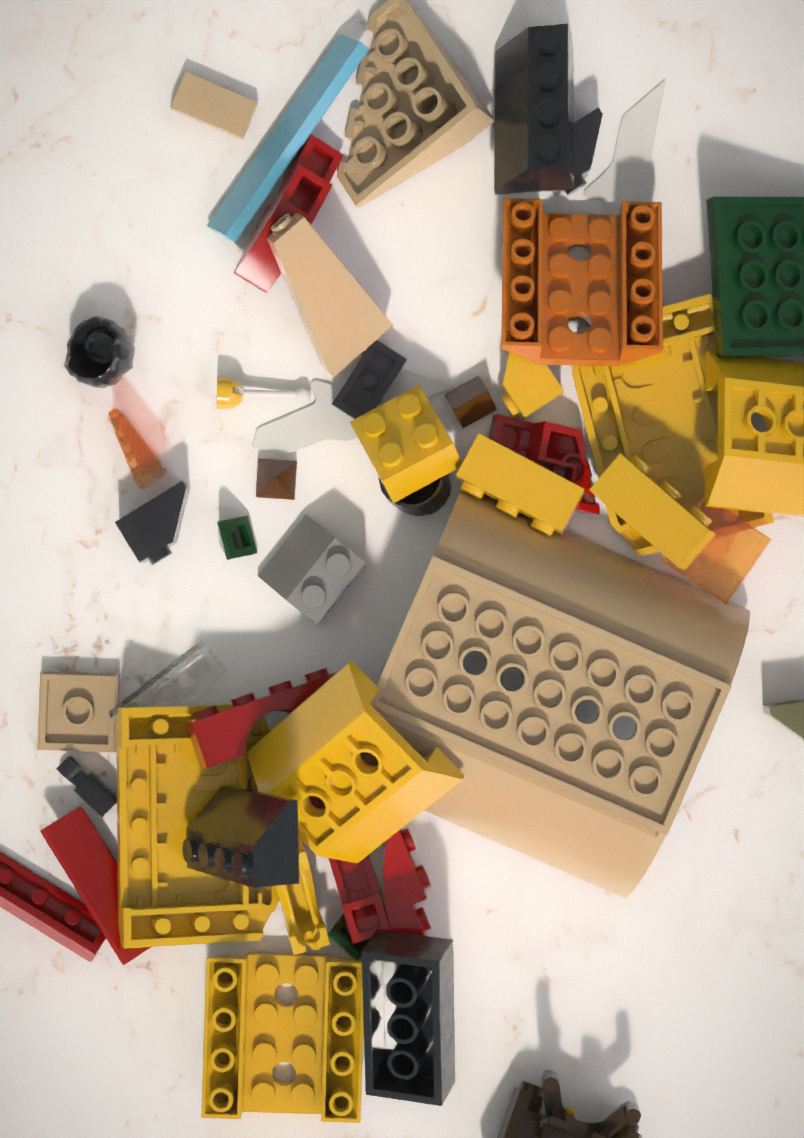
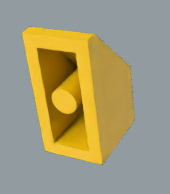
M508 352L501 387L504 395L500 399L512 417L519 414L521 419L525 420L561 396L564 390L547 365H539Z

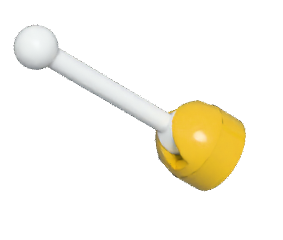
M217 377V409L234 408L242 402L243 398H293L304 403L311 397V393L306 387H300L296 391L244 390L242 385L235 379Z

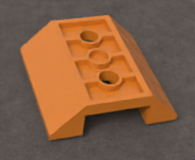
M503 198L501 349L539 365L617 367L662 353V202L622 201L619 215L543 213V199ZM574 246H582L589 251L590 256L585 260L578 261L573 259L568 251ZM574 318H581L588 322L590 329L585 333L578 334L569 328L568 323Z

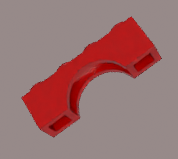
M326 667L305 674L306 682L292 687L290 680L268 687L270 695L255 699L254 693L232 699L233 707L218 712L215 705L194 712L196 720L186 723V727L200 769L209 768L244 756L247 736L252 726L262 716L273 711L291 713L337 672L329 674Z

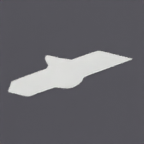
M666 79L622 116L612 164L583 193L588 199L601 200L603 204L602 215H619L622 201L650 202L654 195L656 176L650 165Z
M400 371L378 406L417 385L421 386L427 398L455 386ZM318 380L312 381L310 387L316 398L314 404L258 427L252 447L284 456L324 439L341 441L356 439L357 436L350 424V421L354 419L332 406V402L343 386H336Z

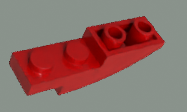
M310 134L297 153L273 203L266 207L233 272L235 275L261 291L269 292L281 275L279 266L266 239L273 233L271 227L284 215L290 214L292 217L296 212L304 216L310 225L313 223L333 186L330 181L343 157L342 153Z
M400 829L386 840L383 891L391 932L427 936L425 931L432 928L423 907L416 909L414 904L427 899L425 889L431 887V883L423 864L417 867L414 864L410 852L415 851L416 846L409 829Z

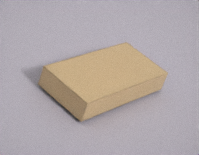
M185 71L170 108L172 111L243 140L257 109L258 102Z

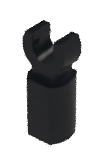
M72 756L67 757L56 768L60 774L76 786L74 791L101 817L117 803V794L93 771L90 774L87 773Z

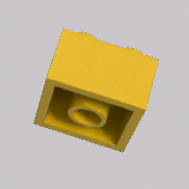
M420 385L350 421L361 446L393 503L451 473L462 465L451 438Z

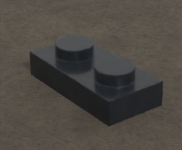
M376 340L367 348L332 402V406L353 419L375 409L404 367L407 359Z

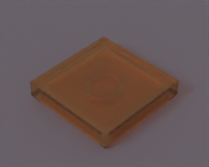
M704 495L697 508L712 520L708 527L716 535L686 570L678 568L664 555L661 561L727 605L772 539L726 508L705 506Z

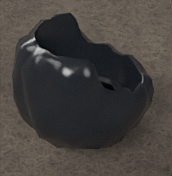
M99 316L91 317L88 320H83L74 328L67 342L64 366L69 375L75 377L78 382L94 388H106L116 385L123 375L133 368L135 346L131 343L126 330L117 325L113 320Z

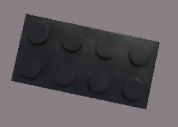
M376 930L362 950L366 1095L442 1106L455 1084L453 939Z

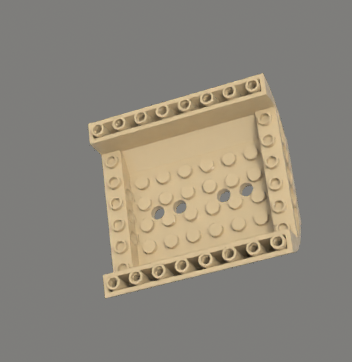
M461 490L376 686L380 690L370 704L422 757H425L438 747L465 775L463 780L424 811L627 898L647 872L666 835H668L731 690V684L739 665L748 633L750 610L564 530L562 535L554 531L551 537L531 527L532 519L518 513L517 517L514 518L495 507L498 501L485 495L478 499ZM479 651L485 655L487 665L482 673L473 675L464 669L463 659L467 653ZM509 667L520 669L524 675L522 686L515 691L506 690L500 681L502 672ZM583 700H592L598 707V715L590 723L580 722L575 714L576 706ZM621 716H629L635 723V732L628 739H619L613 733V724ZM360 753L362 760L370 766L379 765L378 760L371 753Z

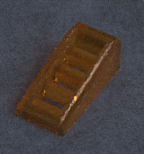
M113 408L108 412L110 422L136 485H138L139 489L145 490L166 474L167 468L121 410Z

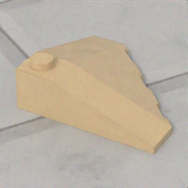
M387 0L369 17L367 30L374 34L370 54L365 55L360 62L356 84L363 86L358 109H350L345 138L352 140L347 162L340 161L337 172L339 181L354 205L358 208L465 146L495 121L475 89L409 0Z

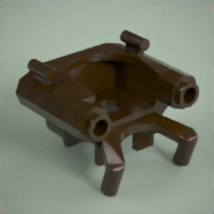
M544 1070L541 1077L542 1088L525 1081L521 1082L520 1088L514 1087L497 1138H642V1135L638 1133L640 1126L637 1125L640 1121L641 1113L637 1103L627 1101L601 1122L587 1123L572 1117L562 1105L557 1073L552 1070ZM543 1102L545 1106V1115L540 1114Z

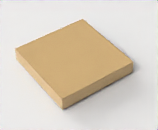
M41 671L37 750L116 753V723L119 707L120 674Z

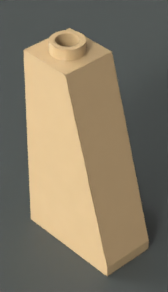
M297 212L292 217L290 214H286L271 227L273 233L266 239L323 368L335 377L388 331L393 324L306 218Z

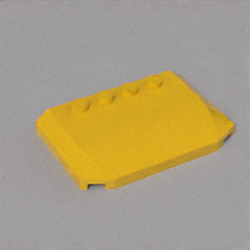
M711 293L663 306L662 353L618 367L573 365L571 372L598 477L604 473L620 453L629 459L635 454L653 469L648 476L660 485L665 480L682 494L678 501L690 511L693 506H696L712 520L708 527L716 533L713 537L716 538L774 523L772 513L705 506V467L718 460V392L705 391V353L708 350L716 351L713 297ZM590 326L582 328L580 334L587 332ZM606 505L610 524L639 557L660 552Z
M232 704L216 705L218 712L233 707ZM215 705L118 707L116 723L118 926L121 947L141 948L261 941L264 935L263 929L271 912L275 911L279 902L276 887L252 888L187 868L182 846L186 839L187 826L221 786L230 785L258 791L247 751L269 732L263 717L252 726L247 736L244 756L209 768L200 769L186 723L196 720L194 712Z

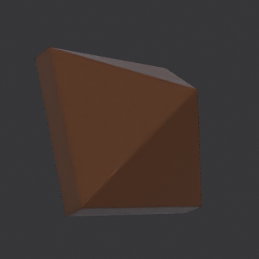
M258 458L256 498L295 500L297 461Z

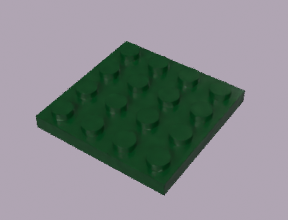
M713 196L706 199L716 356L718 358L804 356V197Z

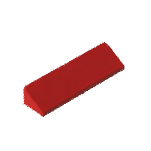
M77 807L40 830L122 965L127 964L151 948L121 947L118 926V864L82 807Z
M0 852V907L85 960L92 962L106 937L85 903Z

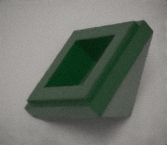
M248 516L217 522L219 544L227 560L257 554Z
M344 913L328 932L330 938L355 960L360 958L363 948L370 940L367 939L353 944Z

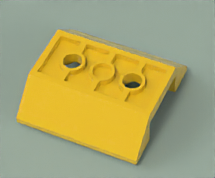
M708 350L705 353V391L718 392V460L705 467V506L804 517V363L764 357L718 358L716 351ZM753 413H757L764 418L766 422L765 432H759L753 427L751 423V415Z
M352 660L247 751L258 792L298 800V837L317 856L359 863L463 780L465 775L438 747L425 757H422L374 709L370 703L380 689ZM360 753H371L376 757L379 765L370 766L362 760ZM308 797H319L325 803L326 809L315 808L309 802Z
M244 952L207 957L201 1118L241 1119L243 1112L321 1114V1122L361 1123L364 1035L362 961L328 954L293 955V953ZM289 983L295 986L298 991V998L290 1004L280 1002L276 997V989L279 985ZM280 1062L290 1063L295 1069V1077L289 1082L277 1080L273 1074L275 1065Z

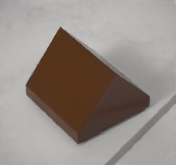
M479 376L444 394L463 429L497 410L489 390Z

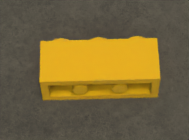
M479 433L456 474L457 479L463 482L460 487L461 490L478 499H481L483 494L498 501L495 505L497 509L514 518L517 517L518 513L532 519L531 527L550 537L554 531L560 535L563 534L584 495L582 487Z
M620 453L589 490L678 568L686 570L716 535L708 527L712 520L696 506H693L690 511L678 501L682 494L664 480L659 485L648 476L653 469L634 454L629 459Z

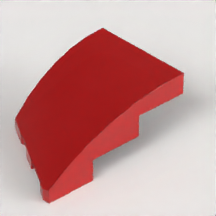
M500 414L493 415L489 439L582 487L584 495L575 512L599 515V503L595 502L594 494L589 490L592 487L590 481L592 473L590 464L585 458L586 447L581 430L548 421L532 423Z

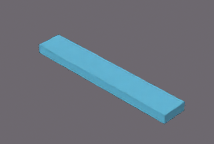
M341 34L337 37L207 224L211 230L234 243L237 241L367 54L369 49L362 42Z

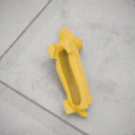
M299 837V884L275 886L281 902L284 923L289 935L293 955L306 952L305 944L313 950H319L321 947L330 945L327 930L315 896L307 853L303 841Z

